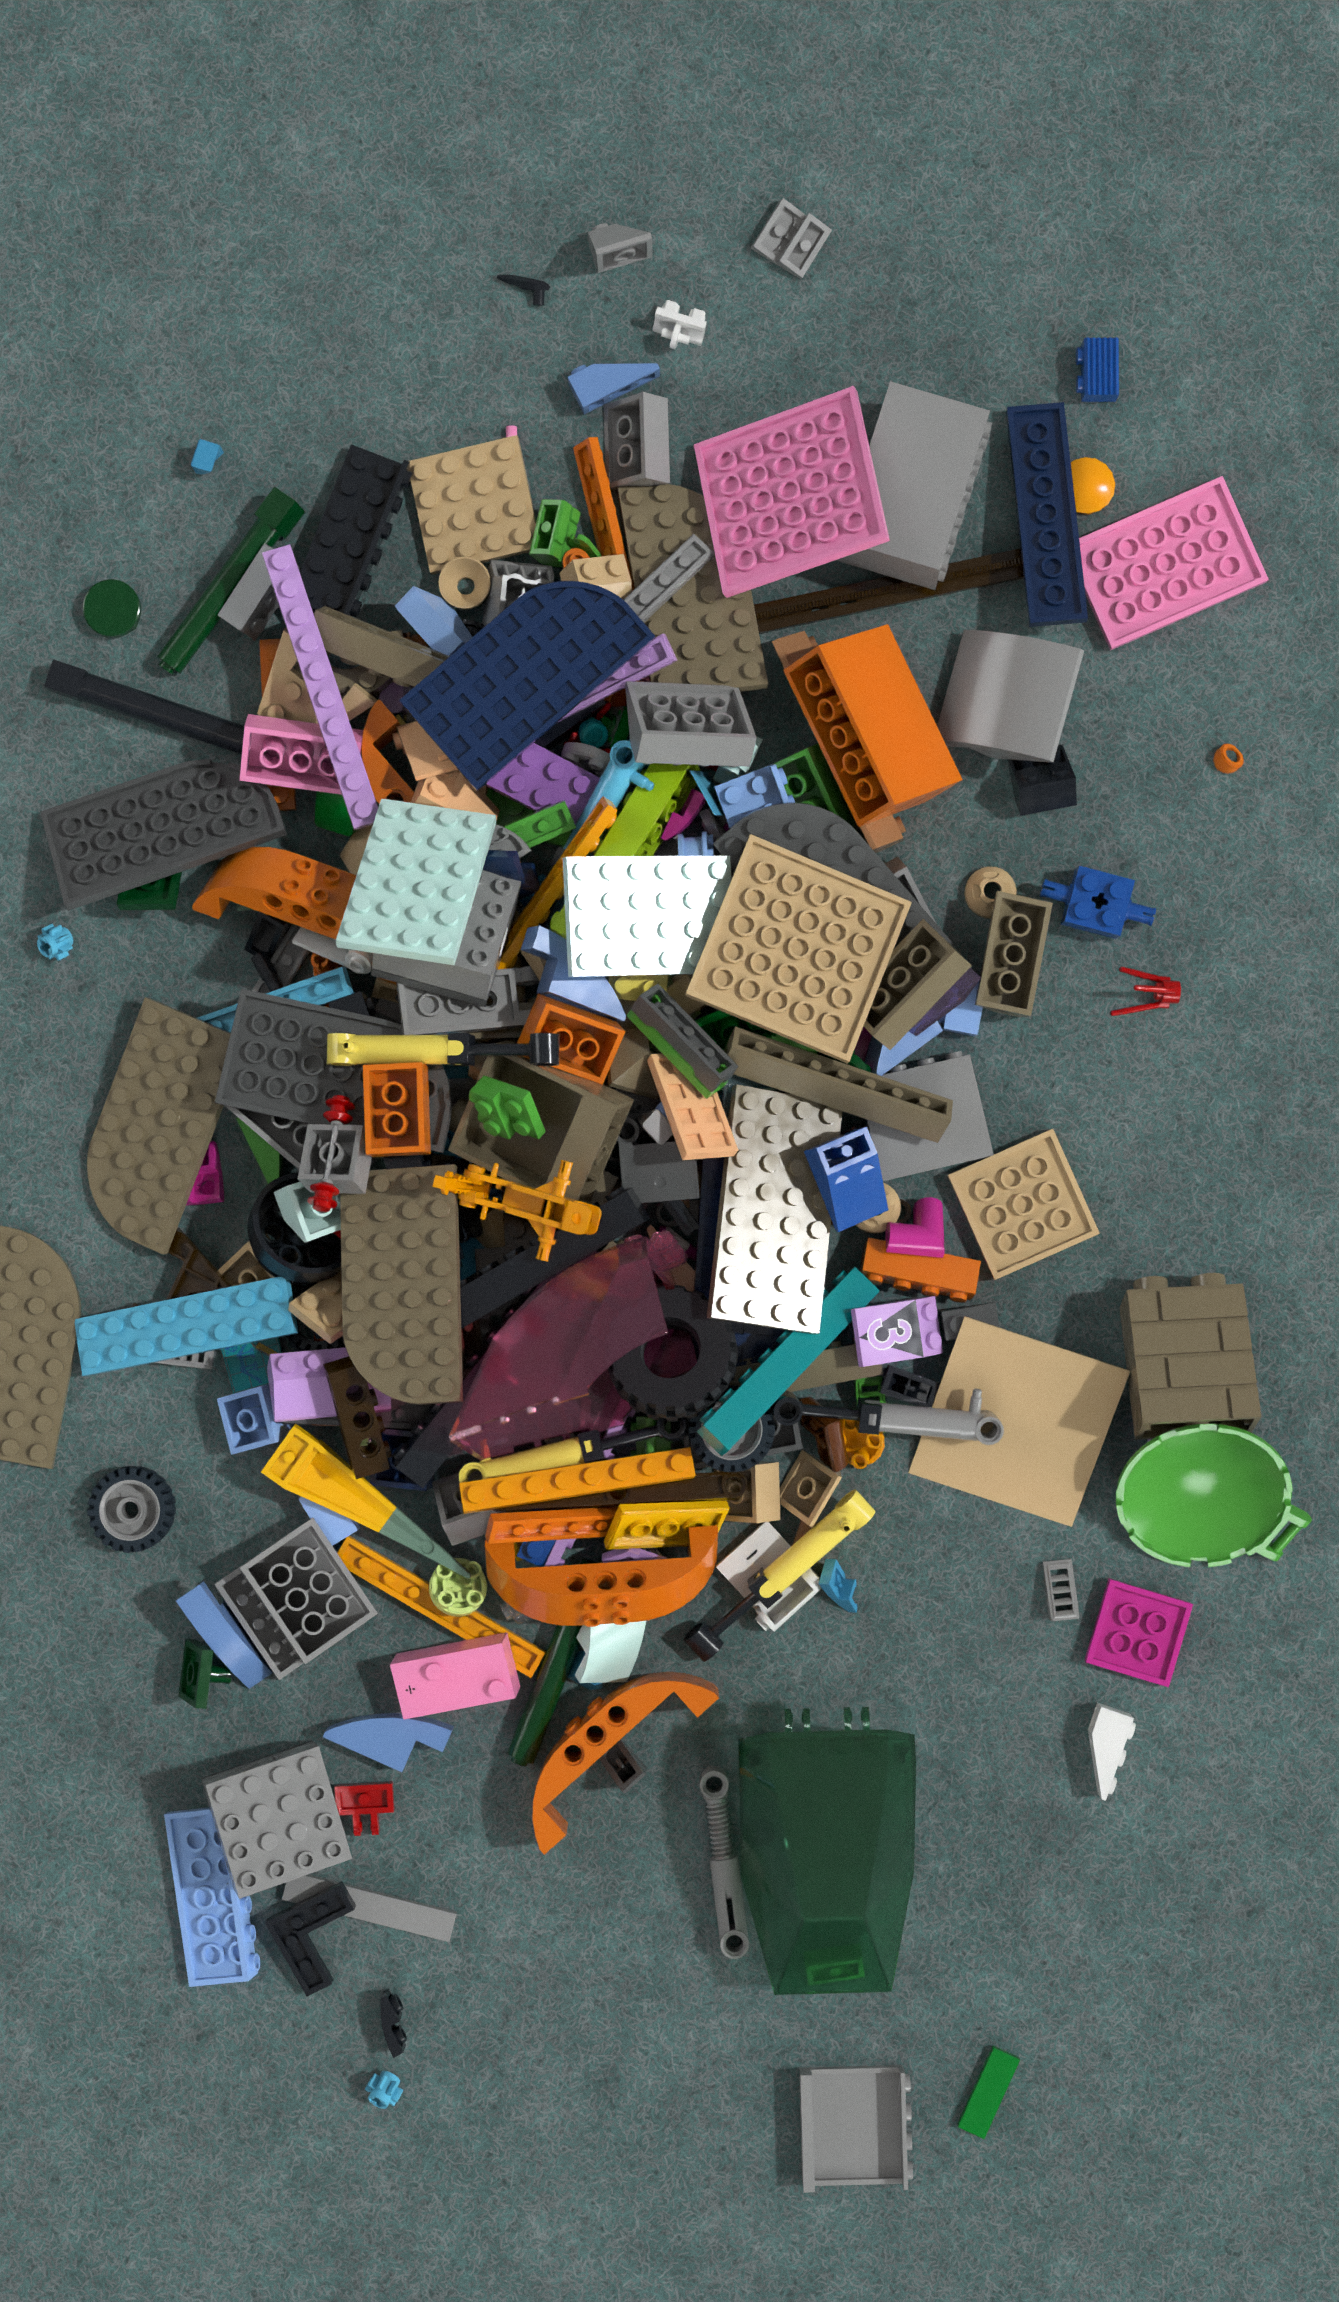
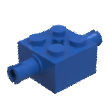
M1078 866L1074 870L1072 882L1069 886L1044 879L1043 889L1040 891V897L1064 902L1065 909L1060 925L1113 939L1121 936L1124 921L1127 919L1151 926L1154 921V917L1151 916L1156 913V908L1154 907L1151 908L1132 903L1130 898L1135 880L1083 866ZM1097 896L1100 897V902L1104 903L1098 909L1095 908L1096 903L1091 901Z

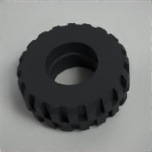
M665 1285L655 1287V1291L648 1294L645 1291L638 1293L635 1301L631 1304L627 1301L620 1308V1315L613 1317L609 1325L610 1333L605 1338V1364L617 1393L623 1400L629 1403L632 1409L638 1413L640 1411L646 1413L647 1417L658 1420L660 1417L667 1418L668 1422H676L678 1418L686 1416L689 1420L697 1417V1413L704 1409L709 1411L715 1406V1401L729 1390L728 1385L734 1380L736 1374L738 1350L731 1322L707 1318L709 1300L705 1298L704 1293L698 1290L693 1292L687 1291L685 1286L675 1285L674 1289H666ZM668 1329H679L690 1333L695 1338L699 1347V1357L695 1366L686 1374L675 1378H663L653 1374L646 1366L644 1360V1349L649 1340L657 1333Z

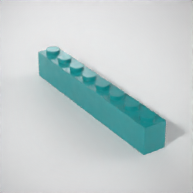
M856 1267L848 1274L843 1270L832 1281L835 1287L830 1292L826 1289L824 1290L819 1334L785 1330L776 1340L780 1345L774 1351L768 1348L757 1359L760 1363L759 1367L755 1371L749 1368L738 1379L741 1385L736 1391L730 1388L719 1399L722 1405L716 1411L711 1408L699 1420L703 1425L696 1432L719 1455L723 1456L845 1329L852 1321L851 1309L865 1307L880 1292Z

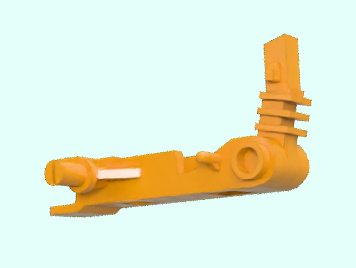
M561 1160L557 1177L554 1176L553 1181L538 1188L497 1177L498 1163L493 1164L491 1175L485 1173V1167L469 1164L468 1169H464L463 1175L454 1174L452 1171H447L445 1176L435 1175L432 1186L441 1189V1193L444 1195H448V1192L458 1194L457 1198L460 1199L459 1205L469 1208H476L477 1204L483 1205L480 1214L481 1220H485L489 1207L528 1219L539 1236L538 1241H540L536 1259L548 1261L551 1246L556 1243V1240L553 1239L556 1228L577 1235H593L598 1230L602 1213L598 1206L564 1197L567 1185L571 1184L569 1176L573 1162ZM492 1183L496 1184V1189L501 1190L502 1186L506 1187L502 1203L498 1202L499 1198L493 1197V1200L488 1199ZM545 1200H548L545 1213L542 1215Z

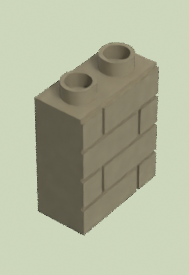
M507 1040L495 1044H517V1042ZM475 1056V1066L469 1067L468 1076L476 1080L477 1083L485 1075L530 1091L546 1132L540 1139L522 1136L515 1132L510 1140L498 1135L492 1136L484 1129L483 1123L478 1121V1111L475 1108V1103L461 1098L452 1109L449 1131L455 1134L448 1151L478 1166L485 1167L490 1172L492 1171L493 1164L498 1163V1176L533 1188H538L553 1181L554 1176L557 1177L561 1160L573 1162L569 1176L571 1184L567 1185L564 1197L590 1204L600 1176H602L634 1099L608 1086L606 1087L551 1066L530 1065V1059L523 1056Z
M1205 1273L1192 1277L1190 1279L1191 1286L1168 1287L1167 1278L1148 1276L1135 1280L1133 1282V1289L1126 1290L1120 1305V1317L1126 1368L1130 1370L1128 1385L1135 1440L1153 1439L1173 1429L1195 1424H1222L1252 1433L1261 1418L1258 1387L1256 1385L1257 1380L1243 1283L1226 1284L1225 1275Z

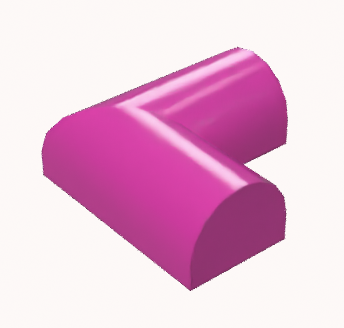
M933 1197L921 1198L916 1201L913 1207V1224L888 1222L886 1227V1252L943 1258L945 1247L942 1202Z

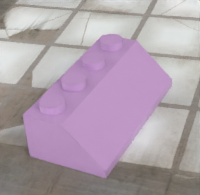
M346 1348L270 1354L267 1373L274 1422L337 1416L323 1364L348 1357ZM368 1383L369 1389L374 1388L370 1383ZM353 1385L349 1387L346 1393L352 1394L356 1392L359 1386ZM374 1388L378 1400V1405L374 1406L375 1413L391 1411V1397Z

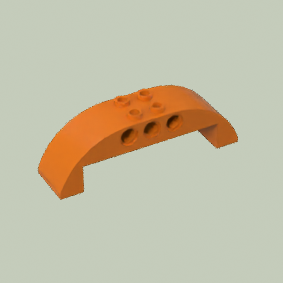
M380 699L374 703L365 724L361 747L362 761L374 797L379 804L381 798L411 803L414 791L379 752L393 740L392 734L397 732L396 726H400L399 721Z
M251 847L228 855L220 861L193 903L192 910L219 919L229 902L232 901L336 940L356 875L287 850L272 847ZM382 979V980L388 981V982H390V983L396 984V982H393V981H390V980H386V979Z
M718 1525L689 1527L688 1557L547 1567L516 1568L514 1542L488 1544L487 1540H485L487 1578L494 1590L511 1607L532 1619L544 1623L562 1626L585 1625L587 1627H595L599 1624L614 1623L616 1625H624L629 1622L651 1620L680 1609L694 1599L705 1587L717 1563Z
M650 1673L626 1682L608 1694L604 1699L598 1696L588 1705V1711L583 1718H580L578 1715L566 1725L565 1734L556 1742L547 1755L537 1781L533 1799L532 1820L540 1851L545 1855L567 1833L568 1822L550 1803L673 1692L679 1696L698 1718L719 1699L718 1688L714 1683L686 1673ZM613 1706H620L624 1709V1712L615 1714L610 1709ZM596 1725L602 1728V1731L600 1733H593L589 1730V1727ZM576 1745L581 1750L579 1752H571L567 1747Z

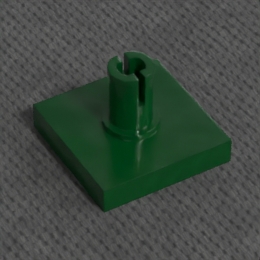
M182 872L118 893V908L120 910H175Z
M185 1639L178 1696L194 1708L207 1709L209 1684H230L231 1677H228V1675H232V1672L227 1666L212 1665L214 1650L198 1640Z

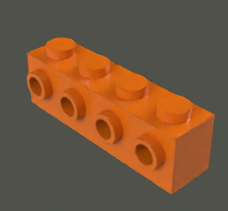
M868 1237L864 1244L859 1271L873 1285L887 1283L892 1284L893 1288L897 1290L909 1291L911 1288L921 1290V1293L926 1296L937 1297L940 1294L949 1296L951 1301L965 1303L967 1300L971 1301L976 1294L981 1261L950 1254H944L943 1258L890 1253L886 1252V1241Z

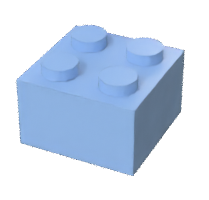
M269 1384L217 1398L231 1455L281 1442L294 1426L293 1423L274 1422Z

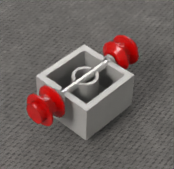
M334 1095L325 1102L330 1111H325L323 1117L331 1123L330 1125L308 1124L298 1180L309 1192L315 1193L314 1196L307 1199V1202L313 1205L312 1208L320 1212H329L330 1209L337 1207V1202L332 1200L333 1196L339 1195V1193L365 1194L372 1157L366 1155L365 1127L363 1125H345L352 1122L353 1118L348 1114V1111L354 1110L355 1105L350 1102L348 1097L342 1095Z

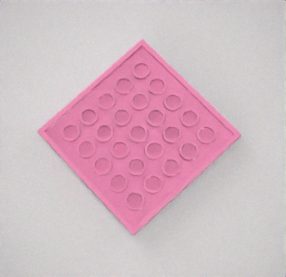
M854 386L694 444L722 593L726 598L890 541L858 392Z

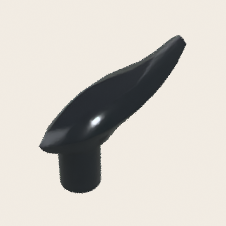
M497 275V279L518 286L523 290H533V305H544L545 291L550 288L546 282L516 275Z

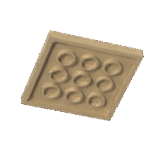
M517 435L409 461L410 467L408 471L413 472L410 480L431 574L441 573L442 568L449 561L457 557H472L481 563L490 562V560H498L530 552L536 526V517L520 441Z
M1053 1129L947 1175L993 1280L1100 1234Z

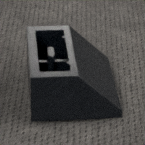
M1063 744L1058 745L1054 762L1007 759L1014 798L1020 816L1077 805L1076 777Z

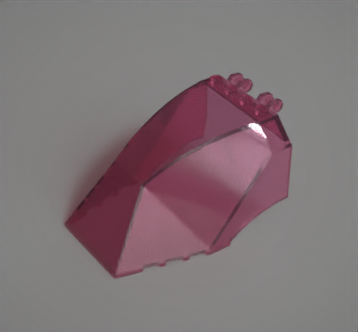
M667 1230L655 1232L650 1240L647 1236H630L625 1239V1243L591 1255L569 1267L527 1299L493 1338L449 1434L450 1442L475 1458L484 1460L514 1453V1446L533 1442L534 1447L542 1446L541 1440L562 1435L563 1440L571 1438L570 1433L586 1429H598L599 1432L625 1425L624 1418L632 1408L617 1393L607 1368L619 1358L646 1342L648 1343L644 1349V1360L646 1366L653 1374L663 1378H674L690 1371L698 1361L691 1334L679 1329H667L657 1291V1286L665 1285L666 1289H674L676 1282L671 1269L677 1268L679 1265L682 1266L687 1262L688 1254L682 1249L681 1245L677 1244L678 1241L675 1240L671 1232Z

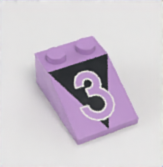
M935 1296L911 1298L851 1309L859 1367L943 1353Z

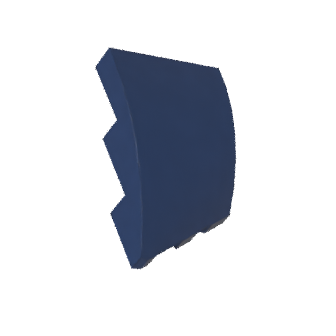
M488 850L483 870L521 881L518 901L539 890L540 883L534 863H521L517 851Z

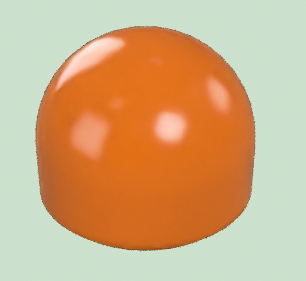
M1223 744L1215 752L1213 758L1215 767L1225 774L1237 771L1244 763L1242 753L1232 744ZM1226 751H1234L1237 755V761H1231Z

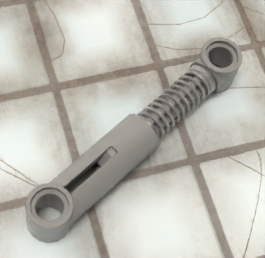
M710 1766L703 1770L700 1775V1789L703 1799L707 1803L706 1808H709L707 1810V1813H709L707 1818L710 1819L708 1823L711 1825L708 1828L711 1829L709 1833L712 1834L710 1838L713 1839L710 1843L713 1844L711 1848L714 1849L712 1854L715 1856L711 1857L709 1861L720 1947L725 1956L731 1959H738L747 1953L749 1938L738 1855L732 1851L734 1847L732 1846L733 1841L731 1839L733 1837L731 1836V1826L728 1820L730 1816L727 1815L729 1813L727 1810L729 1807L727 1805L729 1782L727 1773L722 1768ZM712 1776L719 1777L722 1780L721 1786L716 1789L708 1787L706 1785L708 1778ZM726 1899H732L735 1924H729ZM732 1935H737L742 1939V1942L738 1946H730L726 1942L727 1939Z

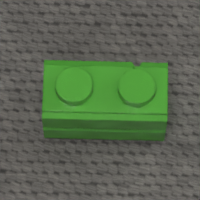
M541 500L529 555L543 565L563 567V556L568 550L572 549L569 544V538L572 534L576 535L581 512L565 500Z

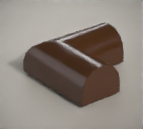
M805 1397L799 1400L802 1401V1404L822 1406L812 1397ZM802 1415L800 1419L801 1425L816 1437L820 1461L835 1473L844 1469L848 1465V1456L841 1421L835 1418Z

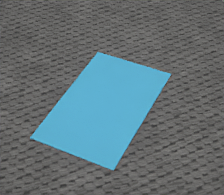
M690 770L713 814L724 815L714 789L715 785L708 772Z

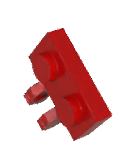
M393 1781L336 1784L334 1787L335 1802L339 1816H353L354 1836H361L363 1830L361 1814H371L370 1830L372 1835H379V1813H394L395 1810Z

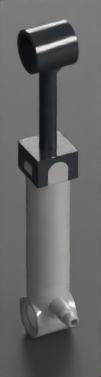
M977 1388L973 1389L969 1411L880 1403L878 1399L859 1397L857 1409L802 1404V1401H799L794 1393L787 1390L771 1406L776 1420L785 1426L794 1425L801 1419L802 1415L855 1420V1427L858 1433L879 1435V1432L973 1440L980 1441L986 1445H993L999 1442L1004 1433V1427L998 1417L992 1411L981 1410L982 1390ZM787 1402L794 1404L791 1412L786 1414L779 1412L782 1404ZM993 1422V1427L989 1432H981L980 1429L984 1423Z

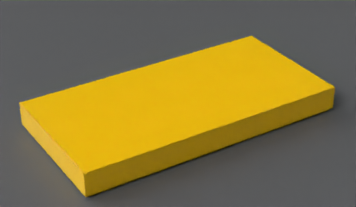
M727 1500L619 1504L604 1539V1545L608 1550L688 1546L689 1527L718 1525L719 1532L730 1508Z

